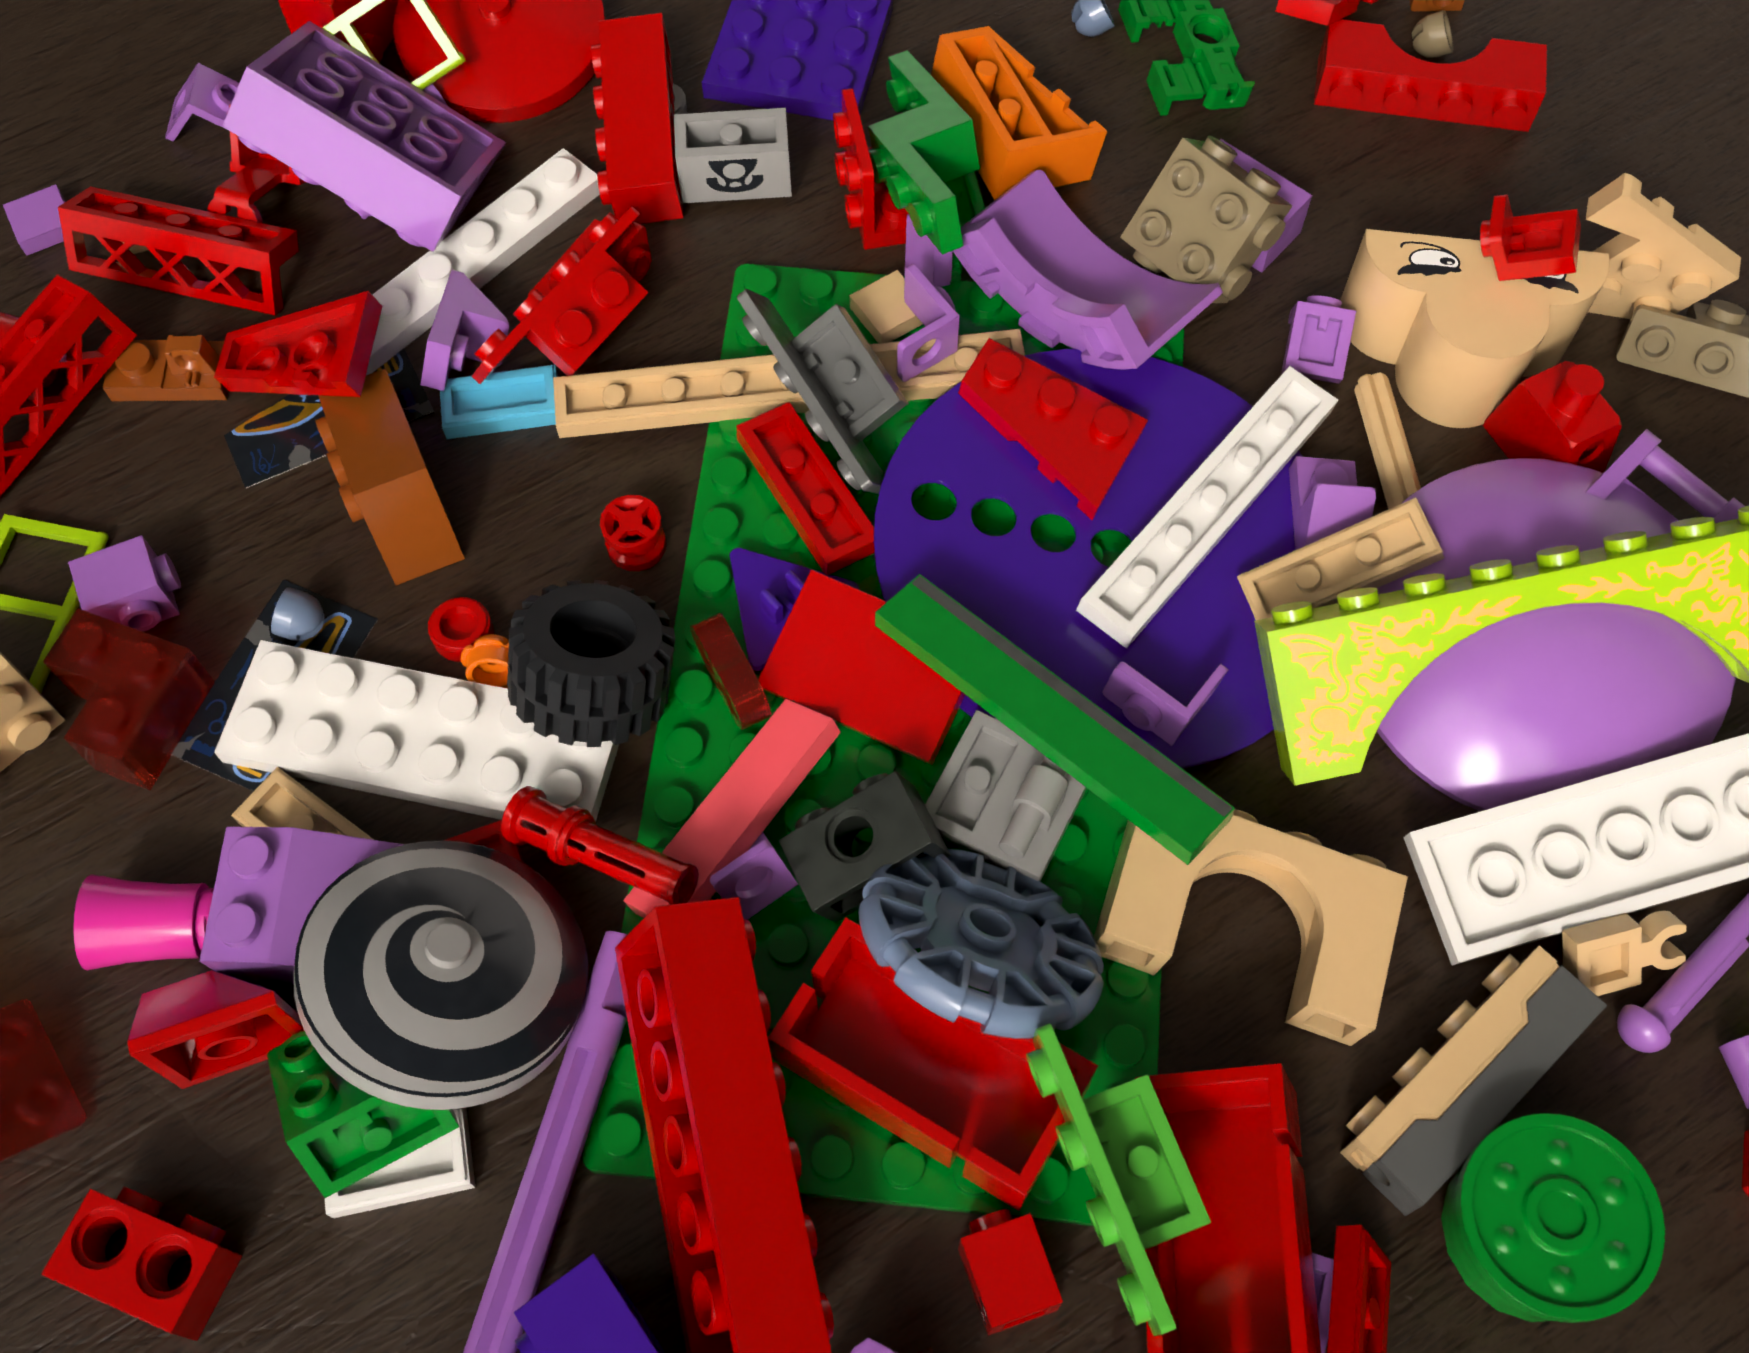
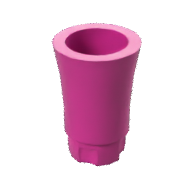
M94 874L88 875L80 887L74 912V945L81 967L88 971L133 962L164 959H200L214 888H209L205 883L170 884L130 881Z

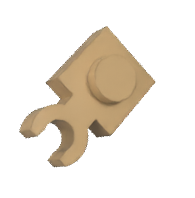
M1657 911L1646 916L1639 924L1627 913L1564 929L1562 930L1563 967L1596 996L1640 985L1642 967L1653 965L1661 970H1669L1686 962V955L1670 941L1664 942L1671 936L1685 933L1686 925L1670 911Z

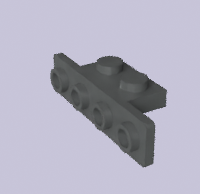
M748 289L743 290L736 297L747 313L742 318L746 329L758 343L763 346L768 345L778 361L773 365L778 378L791 392L799 393L808 406L809 410L805 413L808 424L822 440L826 442L830 440L840 455L841 459L837 461L840 473L854 489L858 491L862 489L866 492L879 494L885 474L863 442V439L909 403L844 307L835 304L799 335L794 337L767 297Z

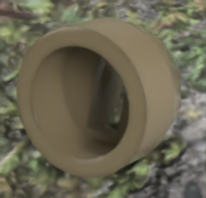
M1445 10L1425 16L1413 27V49L1418 54L1426 58H1432L1453 53V37Z

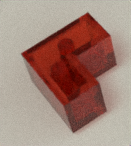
M79 608L43 661L74 695L87 700L63 739L95 770L147 790H151L215 683L189 648Z

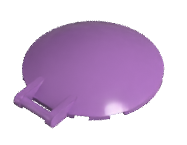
M1648 429L1604 473L1572 463L1547 459L1518 458L1475 464L1448 473L1428 483L1402 502L1417 498L1443 551L1444 559L1378 587V594L1404 589L1403 581L1414 576L1440 573L1444 574L1445 580L1470 575L1469 567L1480 562L1507 559L1511 560L1512 566L1537 561L1536 552L1546 548L1575 545L1579 547V552L1604 547L1603 538L1612 534L1644 531L1648 538L1671 533L1670 524L1679 520L1626 479L1639 465L1704 517H1713L1715 523L1738 519L1737 510L1745 507V505L1734 497L1729 501L1723 498L1661 449L1658 444L1662 440ZM1570 603L1543 607L1513 615L1486 626L1462 639L1439 655L1398 696L1380 723L1377 733L1391 751L1425 782L1453 800L1481 812L1710 745L1721 728L1728 711L1736 677L1731 675L1718 656L1702 640L1676 621L1659 612L1629 605L1609 603Z

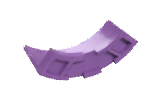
M1036 170L1028 174L961 227L963 247L953 250L972 279L990 299L999 293L1010 306L1022 315L1018 326L1050 348L1055 347L1060 342L1072 349H1078L1082 352V362L1102 368L1137 369L1223 293L1219 283L1190 284L1174 281L1149 272L1119 255L1095 236L1077 218L1042 170Z

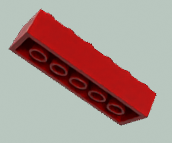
M739 897L655 906L615 947L686 1353H832L829 1340L834 1332L833 1313L827 1297L824 1293L819 1292L813 1260L817 1254V1235L811 1218L808 1214L803 1213L797 1184L801 1176V1157L796 1142L787 1135L782 1106L786 1097V1085L780 1066L776 1062H772L767 1037L771 1023L770 1006L765 993L757 988L752 963L756 953V939L753 927L749 920L743 919Z

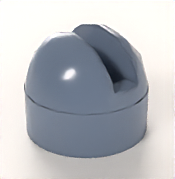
M1078 0L1075 2L1071 16L1072 22L1076 23V30L1080 34L1094 37L1115 27V22L1104 0Z
M287 587L281 594L273 613L271 622L272 634L296 641H305L315 637L324 624V613L320 602L309 593Z

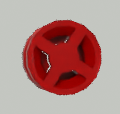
M641 495L618 497L605 507L600 518V528L610 560L617 567L626 571H643L657 564L666 551L667 542L658 507L650 499ZM639 535L642 537L634 541L624 540L627 536Z

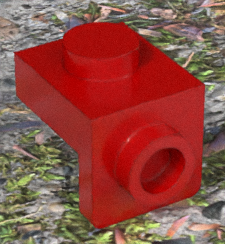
M1508 194L1494 196L1491 219L1483 220L1481 223L1480 243L1483 256L1493 257L1499 281L1576 273L1581 232L1578 209L1513 217Z

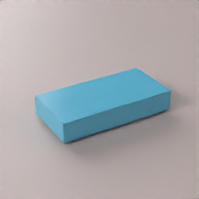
M555 364L494 372L481 384L471 376L449 378L445 390H440L442 429L446 439L556 425L553 377H558Z

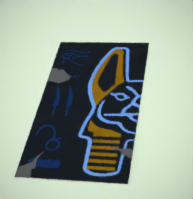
M404 348L374 371L377 372L386 368L408 422L434 412ZM288 394L224 435L245 488L327 455L328 450L315 422L316 419L325 416L318 395Z
M283 579L167 753L255 791L271 772L223 763L214 752L260 640L354 658L378 619ZM287 587L309 593L320 602L324 613V624L315 637L305 641H296L272 634L271 622L273 613L281 594Z

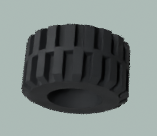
M581 580L567 581V586L563 587L553 584L542 589V596L530 595L522 602V610H515L511 618L508 648V698L510 705L516 706V715L523 723L534 722V731L544 737L553 734L559 737V743L571 746L574 741L587 742V747H601V743L604 741H611L617 745L628 742L630 733L641 736L649 731L651 721L658 722L664 714L665 704H668L675 645L674 629L669 627L670 619L664 610H655V601L646 595H634L635 589L624 585L619 587L609 586L608 581L595 580L594 583H582Z

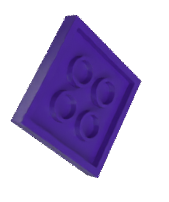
M732 0L702 80L703 97L763 109L786 108V113L833 121V113L842 112L841 90L853 88L859 114H861L892 15L893 0Z

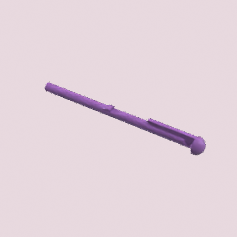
M1749 893L1643 1007L1628 1004L1621 1009L1617 1018V1028L1622 1040L1629 1047L1644 1053L1657 1052L1667 1047L1671 1042L1670 1033L1749 947V942L1746 940L1749 936Z

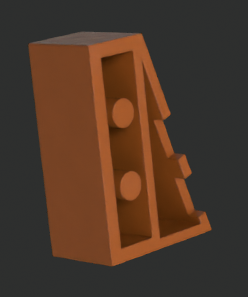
M386 368L366 375L361 397L318 395L325 416L316 419L315 422L328 450L326 454L340 485L338 489L353 523L365 519L395 585L397 586L464 560L462 550Z

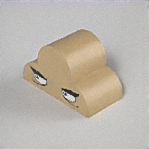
M1366 229L1340 299L1342 301L1341 308L1356 311L1350 342L1358 350L1373 359L1395 364V378L1399 393L1407 405L1418 415L1438 425L1451 428H1471L1483 425L1488 416L1519 384L1522 377L1534 376L1555 366L1561 360L1607 279L1609 253L1579 250L1576 273L1499 281L1493 257L1483 256L1480 240Z

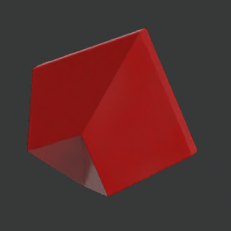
M211 970L143 993L127 1044L130 1056L181 1089H185L268 1060L267 1054L270 1050L283 1044L288 1038L304 1031L298 1013L274 991Z

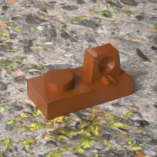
M168 335L167 340H133L106 371L103 389L111 401L227 400L228 390L214 378L224 341H207L203 335Z

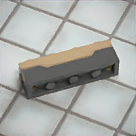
M1540 945L1522 962H1519L1509 954L1481 983L1491 994L1477 1008L1465 1000L1437 1029L1447 1039L1431 1056L1420 1047L1392 1076L1402 1086L1401 1089L1386 1104L1374 1095L1346 1124L1356 1136L1340 1153L1357 1170H1362V1175L1405 1216L1427 1203L1468 1158L1475 1146L1494 1130L1607 1006L1565 967L1559 966L1556 963L1557 960Z

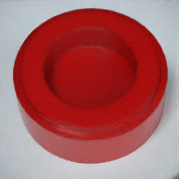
M457 597L443 602L433 611L428 621V634L435 649L442 657L450 661L461 662V653L465 646H474V642L478 638L494 634V625L487 609L480 602L472 598Z

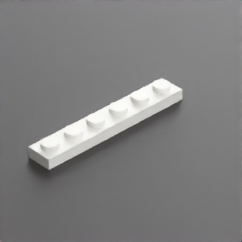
M561 149L445 238L434 252L428 251L372 294L383 307L366 375L373 373L432 327L451 270L464 273L480 289L600 195L597 174L567 150Z
M1289 366L1081 598L1076 611L1127 649L1329 416L1338 399Z

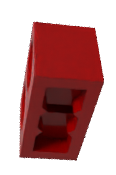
M123 1186L116 1200L90 1189L41 1275L168 1333L198 1341L242 1256L219 1246L227 1231L188 1214L184 1216L179 1227L157 1218L164 1205L163 1203ZM126 1227L127 1241L124 1249L117 1257L107 1261L105 1251L110 1237L119 1229ZM189 1254L192 1262L191 1272L187 1280L180 1287L171 1291L168 1285L169 1271L179 1258Z

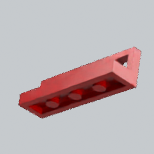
M91 186L58 207L68 268L71 271L270 315H277L284 309L279 267L299 252L297 230ZM83 233L94 235L112 255L107 260L87 256ZM135 244L147 247L161 262L163 267L159 271L147 269L129 249ZM186 256L199 258L216 278L211 282L198 280L181 260ZM238 267L260 271L263 294L249 291L233 272Z
M59 275L53 278L0 340V497L137 336L93 294ZM97 318L112 332L96 351L82 352V334ZM67 367V385L57 396L43 397V380L52 369ZM28 413L29 430L20 441L4 443V425L13 415Z

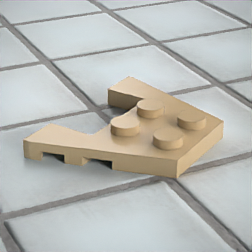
M1622 174L1588 198L1586 220L1620 232L1619 235L1592 251L1609 253V272L1604 285L1588 311L1589 313L1631 319L1638 305H1646L1676 314L1738 280L1741 257L1698 224L1690 225L1687 229L1673 218L1674 206L1662 197L1652 199L1651 202L1641 194L1642 182L1633 175Z

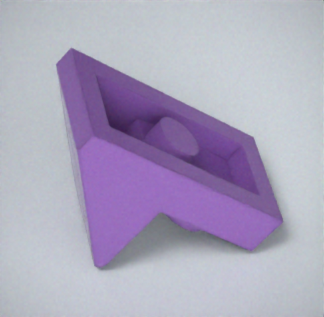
M451 270L427 339L421 386L444 391L451 369L462 371L466 358L482 362L474 354L498 328L508 336L509 322L506 317L462 272Z
M1295 457L1289 468L1295 550L1372 517L1376 500L1375 488L1357 486L1355 461Z

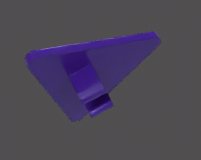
M735 548L730 552V561L749 665L751 669L761 671L773 650L810 571L813 569L743 548ZM814 570V571H816V572H819V573L825 575L824 572H820V571ZM828 575L830 578L859 590L857 583L854 581Z

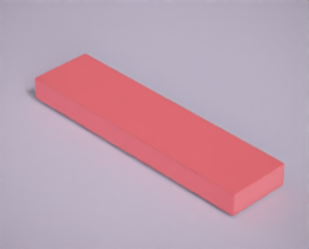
M785 699L663 850V854L683 863H690L698 868V883L687 903L707 901L715 894L716 890L710 882V877L751 848L841 733L833 718ZM636 887L623 900L633 913L642 918L655 906L670 905L669 902Z

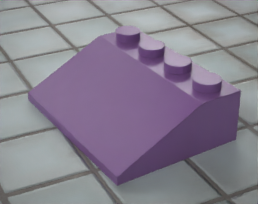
M308 21L246 66L222 127L239 136L240 141L251 150L273 156L291 167L295 175L303 181L325 187L343 198L345 203L355 212L377 218L395 229L396 233L404 241L414 246L425 247L432 252L450 232L506 144L505 141L311 21Z

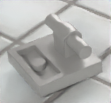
M976 710L925 806L944 842L963 851L984 855V861L1005 870L1011 866L1017 872L1034 880L1041 881L1087 788L999 720Z

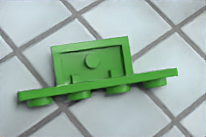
M1051 1023L1036 1028L1033 1038L1036 1050L1026 1054L1027 1062L1041 1096L1046 1097L1054 1093L1065 1119V1123L1055 1126L1070 1168L1072 1171L1084 1167L1096 1197L1086 1201V1207L1096 1234L1103 1247L1115 1243L1127 1275L1117 1278V1283L1129 1315L1136 1326L1147 1322L1153 1336L1177 1329L1145 1250L1211 1223V1220L1150 1078L1147 1074L1082 1099Z

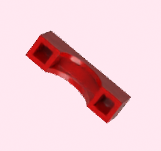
M1340 19L1328 25L1318 57L1314 105L1529 132L1546 95L1547 45L1492 38L1486 48L1471 59L1458 63H1433L1418 59L1399 48L1390 38L1383 24Z

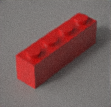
M655 13L598 21L600 44L591 45V55L596 78L602 79V85L593 86L596 113L599 120L604 119V127L595 129L600 161H606V170L598 171L597 173L602 204H612L617 219L633 206L640 213L634 221L639 224L684 218L683 204L675 158V98L673 93L672 55L663 14Z

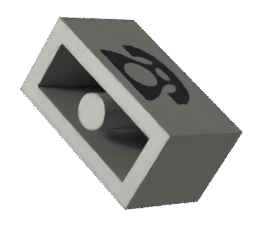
M786 108L674 114L675 158L682 203L792 197Z

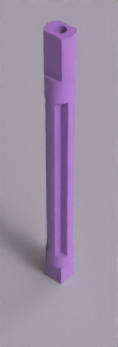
M606 931L586 987V994L578 1020L568 1040L565 1055L463 1353H516L518 1347L515 1340L522 1335L524 1329L513 1312L535 1297L599 1099L627 1021L615 947L627 934L615 931Z

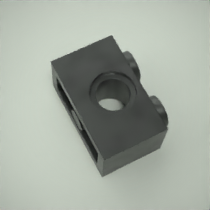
M896 771L889 775L882 773L865 779L853 789L852 797L832 809L820 808L804 815L796 822L795 831L778 840L812 912L837 922L859 909L860 903L864 900L862 895L864 886L878 868L892 864V868L895 869L914 857L925 856V853L933 858L940 854H944L946 857L951 856L916 787ZM872 827L873 840L869 849L862 855L853 857L851 851L853 839L861 830Z

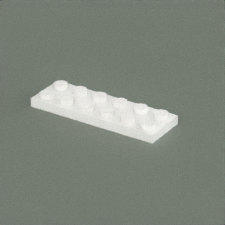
M260 640L214 753L223 763L271 773L278 766L291 777L501 820L506 806L513 795L521 788L532 786L542 790L547 796V800L560 806L569 808L575 805L587 809L596 822L619 744L615 745L611 741H604L601 743V747H587V742L574 741L571 746L559 743V737L553 734L544 737L534 731V722L523 723L516 715V706L510 705L507 688Z
M1749 733L1409 832L1403 838L1451 965L1453 966L1558 935L1564 929L1624 913L1629 914L1748 879Z

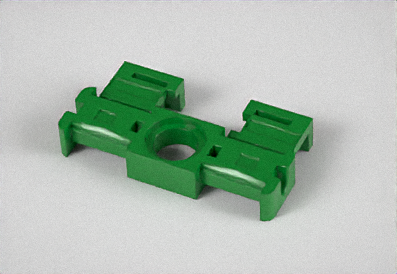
M1209 0L1120 1L1118 11L1131 43L1139 42L1142 29H1148L1153 22L1158 28L1162 26L1163 22H1165L1166 26H1172L1175 23L1173 34L1184 58L1181 64L1168 65L1167 60L1153 61L1146 80L1160 116L1168 115L1172 101L1202 99L1205 94L1202 105L1209 110L1244 107L1247 104L1255 81L1245 82L1235 62L1239 43L1223 8L1213 9ZM1204 34L1210 36L1217 43L1212 44L1200 41L1194 35Z

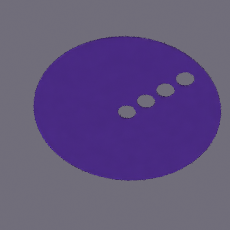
M1061 349L1025 355V357L1148 419L1143 433L1095 517L1091 520L1077 507L1079 499L1059 480L1052 483L1037 469L1039 461L1018 441L1006 440L958 394L961 382L940 396L918 417L902 438L889 462L880 487L875 511L873 543L876 572L884 601L888 602L921 574L1181 768L1194 767L1224 758L1252 745L1273 731V721L1254 622L1256 619L1237 576L1295 551L1289 468L1296 456L1303 457L1299 450L1126 649L1076 611L1081 598L1109 568L1098 562L1091 551L1092 538L1101 531L1115 530L1125 534L1132 542L1253 406L1234 392L1207 377L1154 357H1149L1137 369L1120 370L1086 364L1082 362V352L1078 349ZM926 483L941 484L954 494L957 503L956 509L946 519H926L919 515L912 505L911 497L913 492L919 486ZM984 499L1001 500L1007 503L1014 511L1016 516L1015 527L1009 533L1002 536L986 535L979 531L972 522L971 511L973 507ZM1047 514L1061 516L1073 526L1075 542L1069 549L1062 552L1044 550L1032 538V523L1038 517ZM1120 662H1125L1187 707L1220 664L1229 669L1212 696L1172 746L1152 731H1145L1133 725L1125 717L1122 709L1107 699L1102 693L1116 666ZM964 696L959 708L970 717H973L976 710L995 718L969 697Z

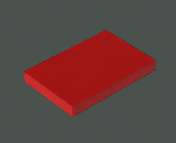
M811 570L756 685L769 693L833 718L838 724L933 765L965 694L875 626V612L887 601Z

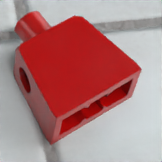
M1564 361L1519 383L1483 423V427L1509 459L1554 460L1572 463L1604 473L1622 424L1618 414L1600 394L1604 386L1602 374L1592 366L1585 364L1576 365L1574 362Z

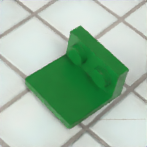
M305 1031L294 1034L267 1054L285 1141L324 1198L459 1128L453 1109L431 1110L405 1107L379 1099L350 1084L322 1059L311 1044Z

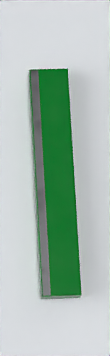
M921 574L875 612L876 627L1185 864L1189 865L1231 821L1235 810L1232 805Z

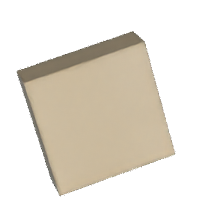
M898 270L849 295L850 309L878 343L891 342L923 325L905 303V278Z

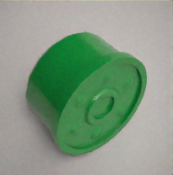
M1544 1113L1522 1116L1499 1126L1485 1136L1475 1146L1465 1163L1448 1184L1441 1216L1448 1255L1466 1285L1497 1311L1529 1322H1589L1622 1311L1638 1300L1648 1289L1657 1274L1664 1252L1665 1223L1661 1203L1656 1189L1641 1163L1620 1141L1603 1129L1587 1121L1561 1114Z

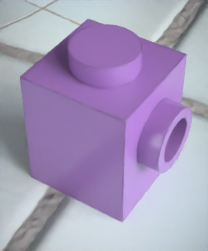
M142 535L68 562L82 612L107 641L131 632L149 630L159 622L180 614L173 594V590L181 588L176 568L168 554L165 553L157 556Z

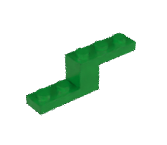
M906 50L888 57L892 79L886 81V90L893 109L897 113L901 111L903 113L868 126L872 145L869 154L874 170L875 182L877 184L883 182L888 187L894 205L898 210L905 208L909 213L917 234L920 237L927 235L943 255L963 247L956 197L946 186L945 182L980 170L973 120L914 56Z

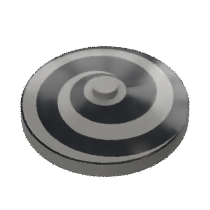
M423 841L397 846L374 854L345 871L326 888L307 915L296 946L294 963V997L297 1012L306 1035L322 1059L350 1084L372 1096L405 1107L431 1110L459 1109L484 1104L518 1090L537 1077L552 1063L569 1040L581 1011L588 981V958L582 931L572 910L555 887L531 867L512 856L481 845L457 841Z

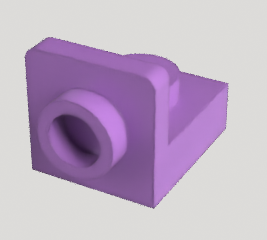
M1308 296L1306 302L1297 301L1289 315L1288 323L1291 325L1281 374L1291 366L1306 378L1339 384L1344 376L1356 311L1341 308L1342 301L1327 296Z

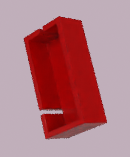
M845 917L811 970L813 988L805 983L802 984L769 1035L768 1041L773 1060L946 1167L950 1168L957 1156L965 1160L962 1174L964 1178L1020 1211L1059 1141L1055 1126L1065 1123L1054 1093L1042 1097L1031 1074L1026 1054L1036 1050L1033 1039H1013L981 1033V1024L958 1016L953 1023L926 1009L895 985L894 977L896 972L890 966L881 967L876 963L866 945L861 926ZM817 996L824 1000L819 1009ZM1059 1043L1083 1099L1098 1065Z
M1282 1063L1149 1076L1211 1223L1145 1250L1177 1328L1163 1335L1153 1336L1146 1322L1148 1353H1321L1304 1170L1296 1158L1303 1157L1297 1094Z

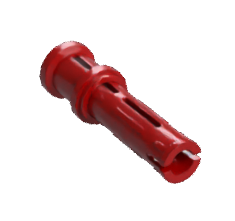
M532 786L521 788L513 795L502 816L501 831L502 836L507 842L519 846L529 843L546 851L550 860L556 864L567 866L580 862L620 882L627 883L669 902L670 905L687 903L696 889L699 872L695 865L683 863L646 847L637 841L630 840L596 825L595 819L587 809L575 805L569 808L560 806L547 800L545 793L538 788Z

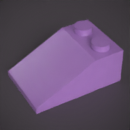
M226 827L199 962L216 972L251 984L294 985L296 946L307 915L317 899L331 883L355 864L374 854L404 844L294 827Z

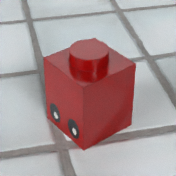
M1003 1209L979 1217L968 1224L971 1234L960 1238L958 1251L988 1336L1056 1312L1059 1309L1063 1300L1031 1213L1012 1219L1010 1210Z

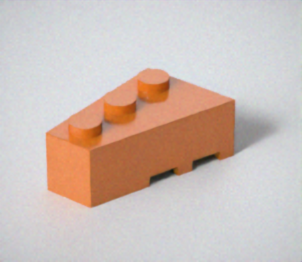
M986 26L940 35L931 76L972 118L980 170L977 171L993 199H998L1024 177L1036 170L1044 171L1054 188L1091 180L1107 130L1096 120L1089 123V125L1069 108L1071 101L1069 96L1061 89H1057L1053 93L1033 76L1035 67L994 30Z

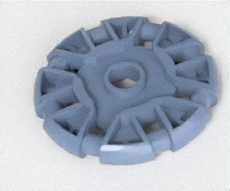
M947 849L951 854L949 857L940 854L933 858L925 853V856L914 857L895 869L892 868V864L884 865L878 868L868 879L862 894L864 900L860 903L859 923L866 945L879 966H890L896 972L894 977L895 985L910 998L936 1015L953 1023L958 1016L981 1024V1033L1013 1039H1033L1036 1028L1051 1023L1054 1030L1056 1028L1065 1031L1081 1023L1098 1003L1103 988L1101 974L1104 965L1095 937L1080 915L1077 913L1069 914L1061 906L1063 902L1062 897L1042 882L1017 872L1011 866L1005 870L984 862V855L955 849ZM921 947V951L918 953L915 949ZM968 985H969V986H972V987H974V988H978V989H981V990H984V991H988L989 994L984 993V992H981V991L976 990V989H973V988H970V987H968Z

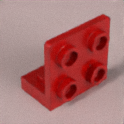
M853 88L841 90L842 112L833 113L836 143L838 148L843 147V151L834 153L838 184L839 186L847 185L848 191H850V194L844 196L848 226L850 229L859 228L864 250L905 244L907 214L909 213L905 208L900 210L896 208L889 194L888 187L883 182L879 184L875 182L874 170L869 150L872 147L867 146Z

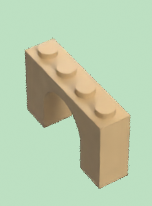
M1236 809L1231 821L1187 865L1128 820L1094 934L1102 957L1155 975L1173 955L1192 884L1205 876L1226 872L1247 875L1260 880L1275 890L1292 910L1299 927L1301 955L1285 1023L1352 1046L1376 1029L1408 876L1386 869V865L1374 857L1360 854L1346 855L1323 847L1317 838L1302 832L1284 833L1261 825L1251 814Z

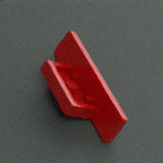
M633 206L619 219L609 212L587 236L595 245L583 257L573 250L551 273L550 276L558 282L552 290L544 296L538 289H535L516 309L513 315L520 323L509 335L506 336L498 328L474 354L482 361L471 376L474 380L481 384L525 337L567 376L573 375L649 293L607 253L640 215Z

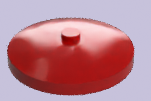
M398 0L393 21L394 40L404 71L412 83L421 75L447 60L448 57L410 0ZM426 0L459 52L466 59L464 63L432 84L442 95L448 107L469 120L504 123L540 116L561 106L584 88L595 73L591 45L600 44L598 21L606 20L602 0Z

